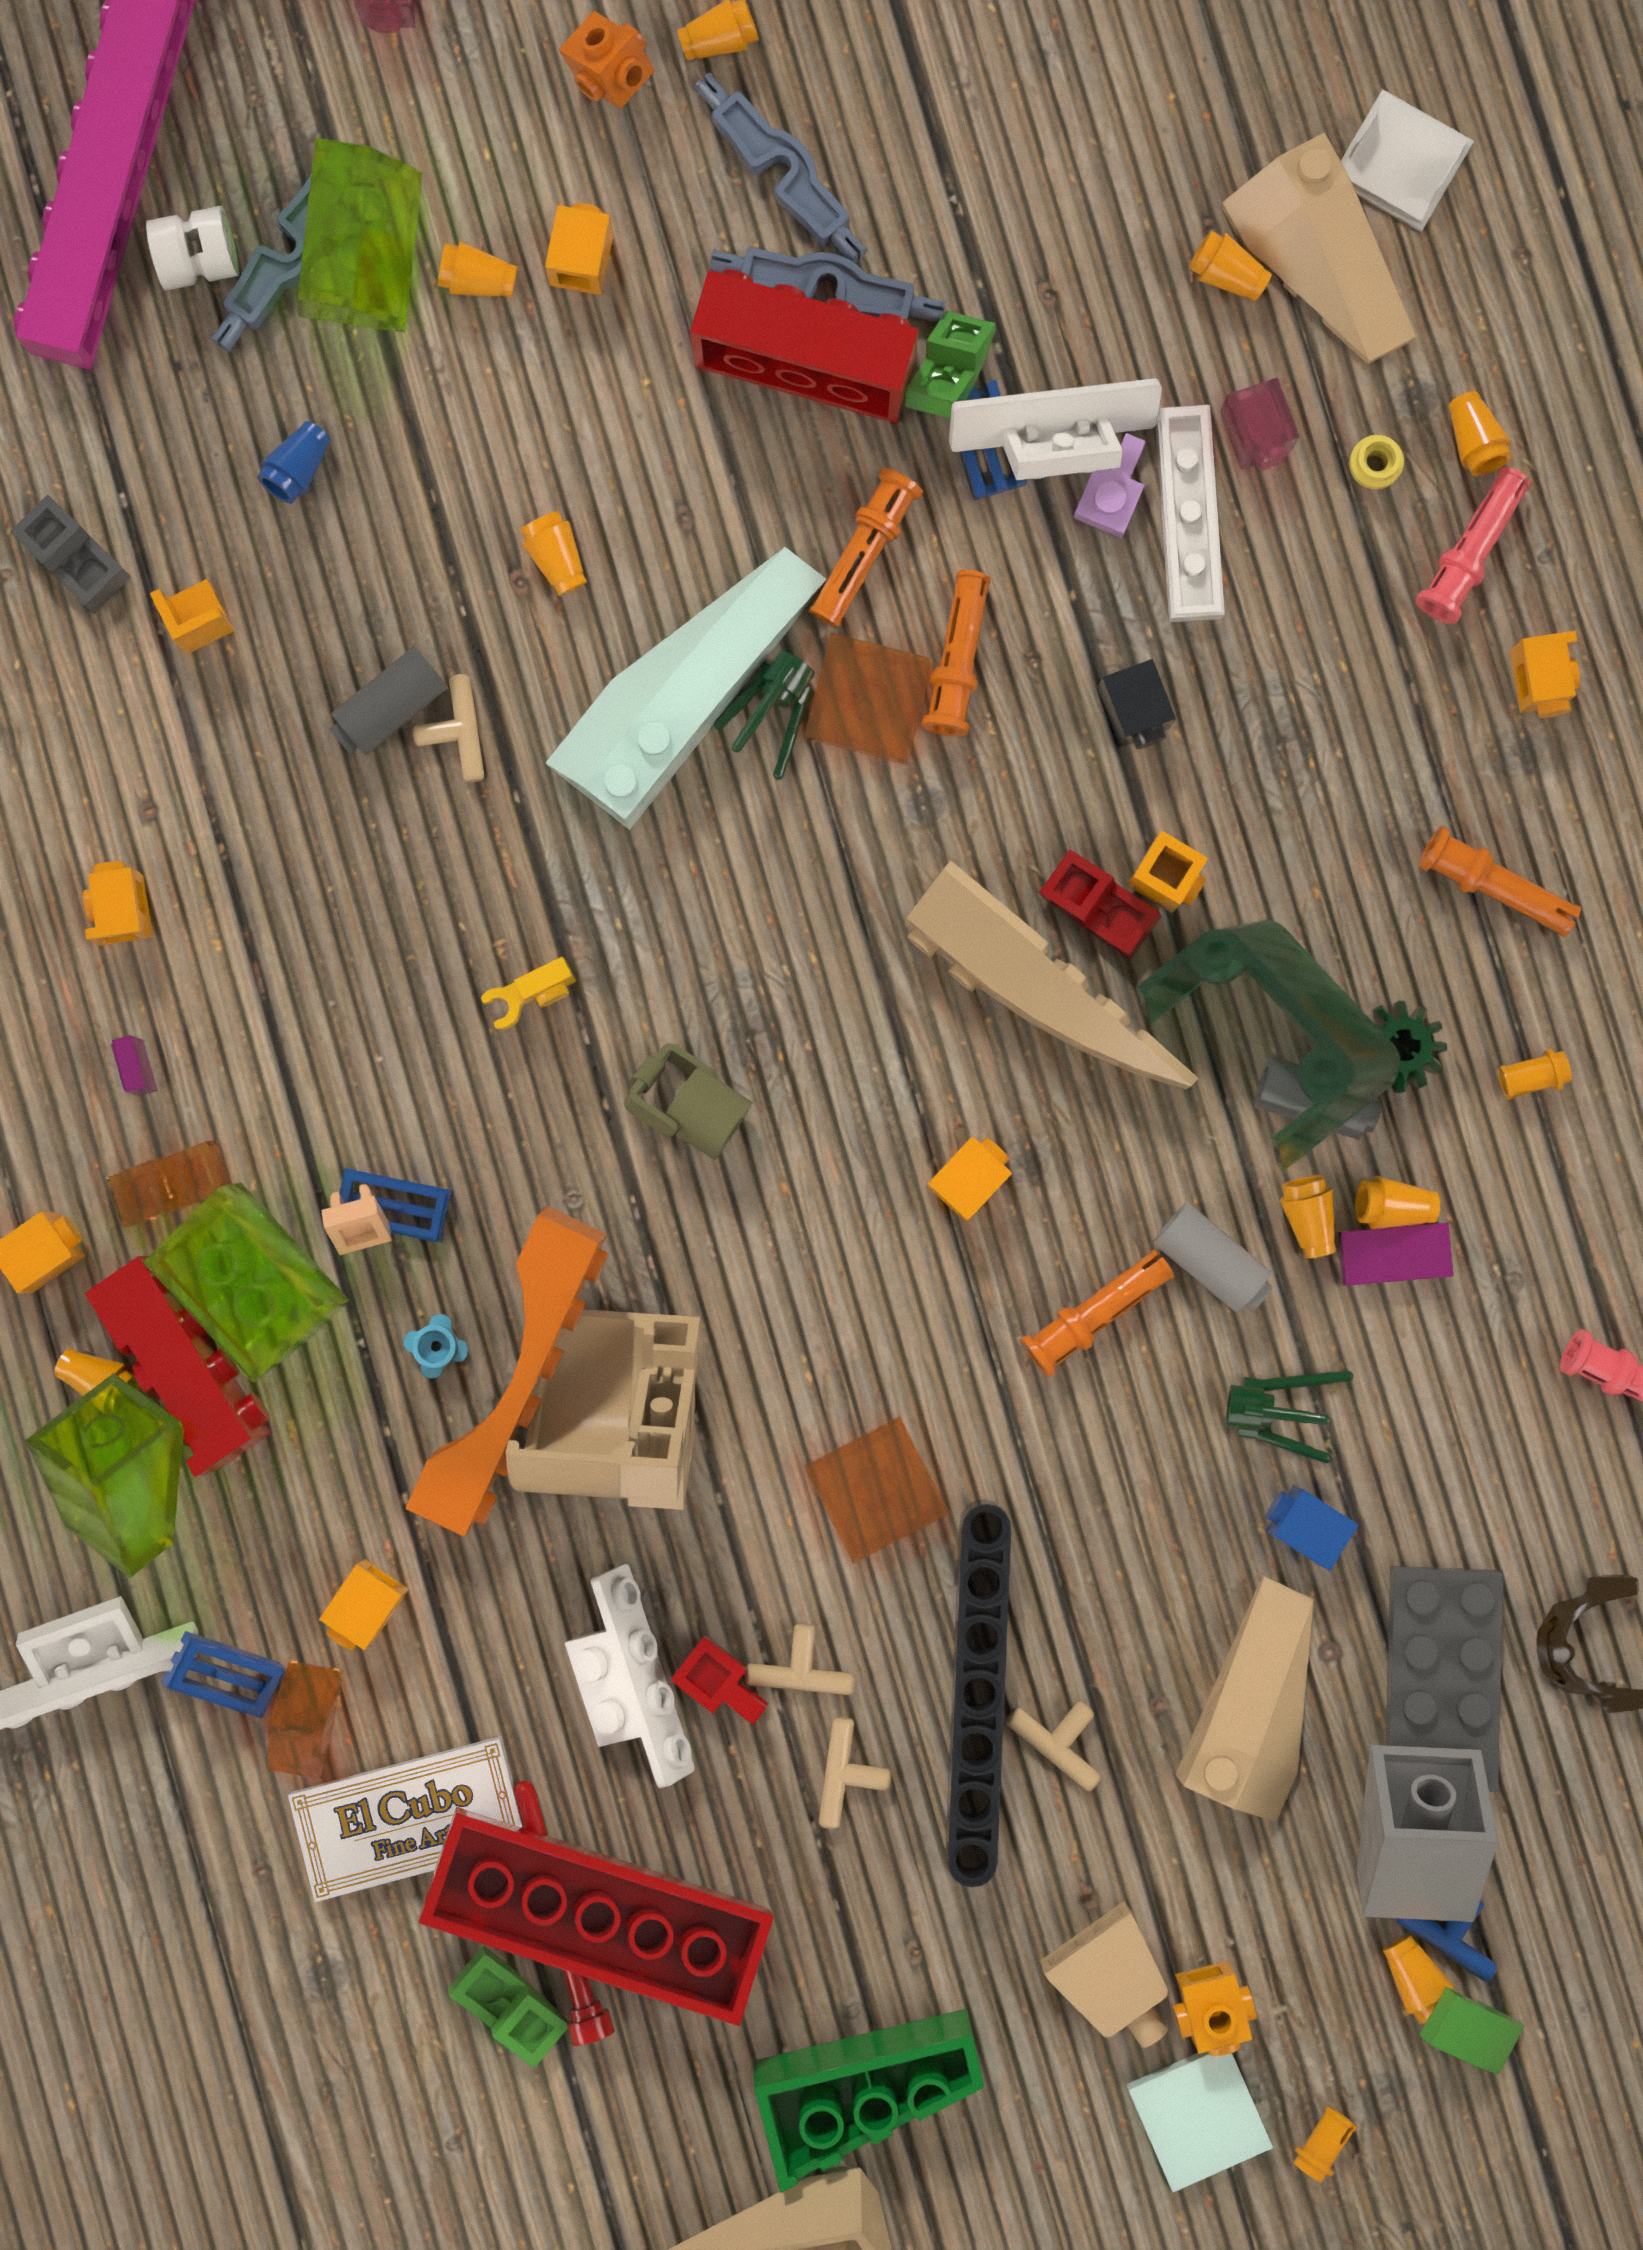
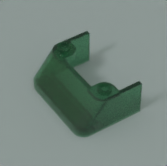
M1260 920L1205 932L1136 986L1144 1017L1150 1024H1153L1204 982L1215 985L1226 984L1247 971L1316 1046L1302 1058L1298 1067L1299 1086L1313 1105L1271 1138L1276 1165L1284 1172L1396 1081L1400 1069L1399 1054L1394 1044L1285 927L1275 921Z

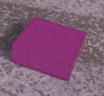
M132 1035L112 1040L111 1047L123 1090L126 1093L138 1096L158 1091L144 1040Z

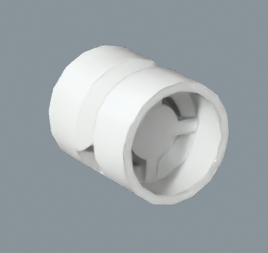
M222 206L192 211L189 220L185 222L178 215L146 221L151 257L164 291L195 285L198 275H203L209 282L239 276L236 246L228 218ZM200 240L203 252L195 254L192 241Z

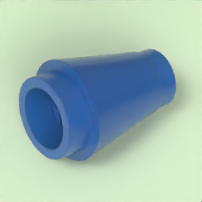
M305 421L300 428L261 461L262 470L257 476L258 481L268 492L283 502L292 504L298 496L304 497L326 452V448L331 442L330 437L316 424Z

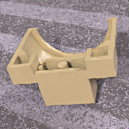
M584 1309L574 1331L571 1332L564 1328L556 1347L564 1350V1354L555 1374L550 1381L542 1377L534 1396L542 1399V1402L533 1422L528 1428L525 1448L519 1449L517 1441L508 1440L506 1462L510 1484L518 1492L628 1498V1506L684 1510L695 1435V1381L700 1355V1317Z

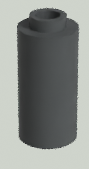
M413 646L331 713L337 723L330 728V731L349 754L359 748L366 756L446 691L448 687L422 654Z
M1270 1056L1257 1087L1254 1107L1359 1140L1364 1131L1370 1133L1374 1131L1380 1117L1382 1102L1375 1100V1088Z

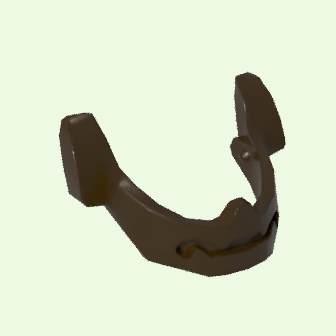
M1612 1574L1588 1578L1587 1591L1579 1597L1554 1604L1537 1631V1655L1543 1674L1564 1692L1597 1696L1601 1699L1604 1711L1607 1713L1642 1709L1643 1689L1616 1688L1615 1682L1605 1681L1592 1684L1577 1676L1570 1666V1661L1575 1657V1650L1567 1642L1566 1637L1570 1625L1580 1614L1588 1609L1603 1604L1606 1601L1637 1595L1639 1583L1636 1577Z

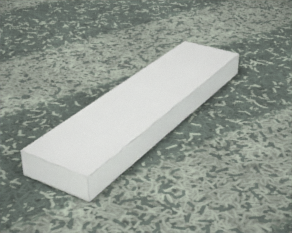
M1210 405L1159 408L1156 439L1169 622L1222 619L1225 611Z

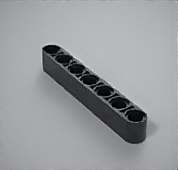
M985 1499L977 1500L967 1505L961 1514L959 1522L945 1846L948 1868L954 1880L963 1886L971 1888L979 1887L989 1882L994 1876L998 1864L1011 1554L1010 1519L1002 1507L993 1501ZM981 1512L994 1513L1000 1521L998 1533L990 1540L976 1539L970 1531L971 1521ZM980 1567L993 1569L998 1577L997 1585L993 1591L984 1595L975 1594L968 1588L970 1574ZM984 1622L995 1628L994 1641L985 1649H975L966 1643V1633L975 1623ZM984 1678L993 1684L992 1695L987 1701L974 1704L964 1698V1687L970 1680ZM975 1733L984 1734L991 1741L990 1749L986 1755L973 1759L961 1752L962 1742L967 1736ZM970 1789L982 1790L989 1797L985 1808L978 1813H967L958 1805L962 1794ZM967 1845L980 1846L986 1852L985 1860L976 1868L962 1867L958 1864L956 1858L963 1847Z

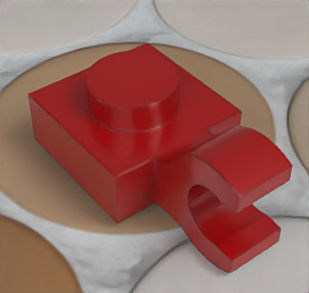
M706 1634L670 1679L712 1714L724 1701L752 1725L755 1724L769 1704L753 1690L739 1682L748 1668Z

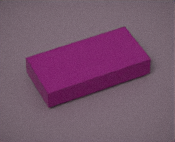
M1449 1222L1337 1232L1343 1286L1454 1276Z

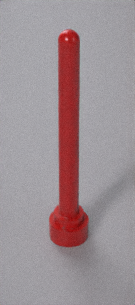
M526 1780L518 1782L514 1787V1794L523 1828L548 1836L534 1785ZM563 1970L573 2007L569 2009L571 2019L567 2022L572 2045L582 2046L612 2035L615 2030L609 2009H603L601 2001L594 2000L589 1979Z

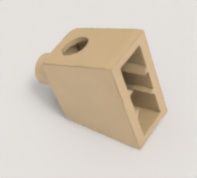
M1125 1901L1040 1960L1044 1975L1049 1982L1106 2039L1127 2026L1142 2048H1147L1159 2041L1167 2033L1168 2027L1154 2006L1164 2000L1170 1993Z

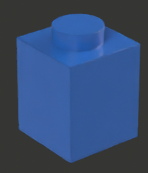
M1293 1485L1289 1493L1281 1491L1272 1502L1266 1514V1519L1271 1522L1265 1531L1318 1565L1331 1571L1359 1524L1307 1491Z

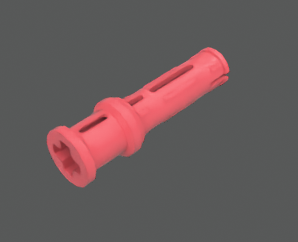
M1502 467L1499 470L1489 492L1476 510L1461 539L1454 549H1449L1441 555L1438 560L1440 569L1427 590H1421L1415 599L1417 606L1427 615L1447 624H1456L1462 615L1460 607L1472 586H1478L1485 577L1483 564L1494 544H1496L1518 503L1531 486L1530 479H1524L1526 476L1524 473L1512 467Z
M1585 1329L1578 1330L1571 1337L1560 1361L1561 1372L1569 1376L1577 1373L1601 1385L1602 1392L1608 1395L1619 1396L1623 1393L1643 1402V1365L1637 1363V1358L1633 1355V1352L1623 1348L1616 1351L1593 1340L1591 1332Z

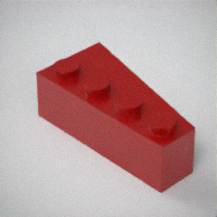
M137 1256L84 1294L118 1351L125 1356L133 1353L138 1362L132 1366L133 1376L144 1393L148 1394L155 1401L161 1400L166 1409L163 1411L164 1418L160 1421L171 1439L176 1440L178 1438L185 1446L190 1447L194 1455L185 1462L196 1478L220 1470L272 1434L265 1423L270 1420V1415L261 1400L252 1392L246 1395L235 1379L240 1374V1371L231 1356L223 1348L215 1350L205 1335V1332L210 1328L201 1312L192 1303L185 1306L174 1289L179 1285L178 1279L167 1263L162 1259H158L155 1262L152 1256Z

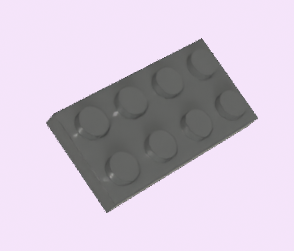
M1390 1566L1385 1745L1481 1750L1489 1792H1498L1503 1572L1489 1569Z

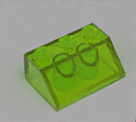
M315 137L297 299L299 317L405 333L423 172L370 146Z
M242 1182L219 1187L143 1261L253 1383L313 1337L350 1301Z

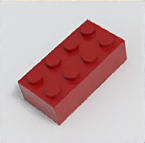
M725 269L722 273L711 270L707 271L691 326L690 336L695 368L898 424L905 401V389L910 383L915 367L919 329L911 327L909 321L898 315L882 313L879 317L858 312V308L855 305L841 299H828L825 303L807 298L802 290L794 286L776 284L772 288L754 283L752 277L741 271Z

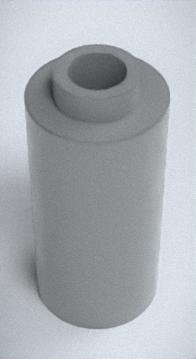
M1188 1202L1184 1203L1176 1211L1152 1242L1236 1313L1244 1307H1247L1250 1311L1255 1310L1272 1289V1286L1266 1282L1271 1271Z

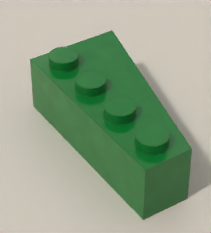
M967 2008L754 2060V2091L780 2193L797 2185L799 2178L821 2167L822 2171L842 2162L843 2155L872 2141L873 2145L892 2136V2130L915 2118L921 2121L985 2088Z

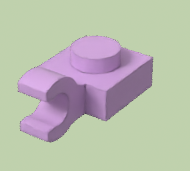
M1125 434L1121 443L1123 451L1120 468L1092 472L1075 511L1074 519L1117 537H1123L1144 488V484L1130 478L1146 441L1130 434Z

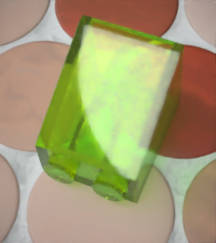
M114 1373L25 1440L64 1526L129 1578L133 1577L174 1543L184 1428L181 1421Z

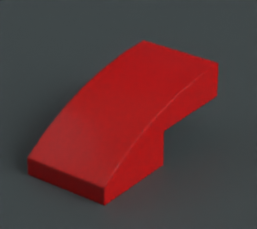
M1070 849L1039 891L1040 896L1130 960L1161 918L1159 910L1116 884L1113 876Z

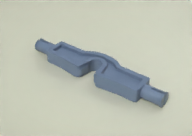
M711 73L704 75V81L701 78L696 83L694 89L713 108V125L732 145L750 173L759 175L778 163L788 165L790 168L789 172L774 188V197L777 203L800 222L821 246H827L832 242L845 258L856 264L858 258L861 259L868 249L848 229L850 223L849 213L818 180L815 163L805 146L791 134L772 128L741 92L737 91L730 96L714 79Z
M345 143L329 169L320 165L317 166L302 189L279 213L277 226L281 232L285 233L290 240L296 243V248L290 254H281L276 250L269 249L265 245L254 249L239 280L224 300L223 304L229 314L214 336L211 337V340L219 347H223L225 351L231 352L232 347L247 326L253 330L259 329L284 291L301 283L314 270L322 255L324 233L351 195L347 181L359 163L364 159L357 149H352L351 145Z
M752 247L746 250L745 257L716 251V249H713L711 254L712 259H710L709 270L718 273H722L725 269L741 271L752 277L754 283L772 288L776 284L791 285L802 290L806 297L811 299L815 296L819 283L824 280H831L837 286L835 299L847 301L858 308V312L879 317L882 313L898 315L907 321L910 316L937 323L943 317L946 301L914 295V285L912 283L864 273L853 261L837 254L817 252L797 258Z

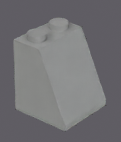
M1371 1745L1357 1864L1363 1917L1474 1922L1498 1845L1482 1751Z

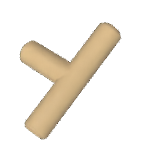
M458 674L451 676L449 679L454 719L415 725L412 728L413 739L418 747L458 741L463 780L469 783L483 780L485 776L471 681L468 675Z
M798 1623L794 1626L790 1667L749 1663L747 1665L745 1683L751 1686L851 1695L854 1691L855 1676L852 1673L812 1669L816 1628L811 1624Z
M1077 1702L1052 1734L1021 1708H1015L1006 1719V1725L1086 1791H1091L1101 1779L1100 1773L1069 1749L1071 1744L1094 1717V1712L1083 1702Z
M837 1716L832 1722L818 1821L821 1827L828 1829H837L840 1826L846 1785L887 1791L890 1787L891 1771L889 1769L849 1763L854 1721L847 1717Z

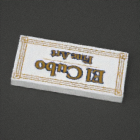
M502 1736L292 1791L288 1798L314 1902L434 1871L456 1807L523 1828L514 1794L515 1786Z

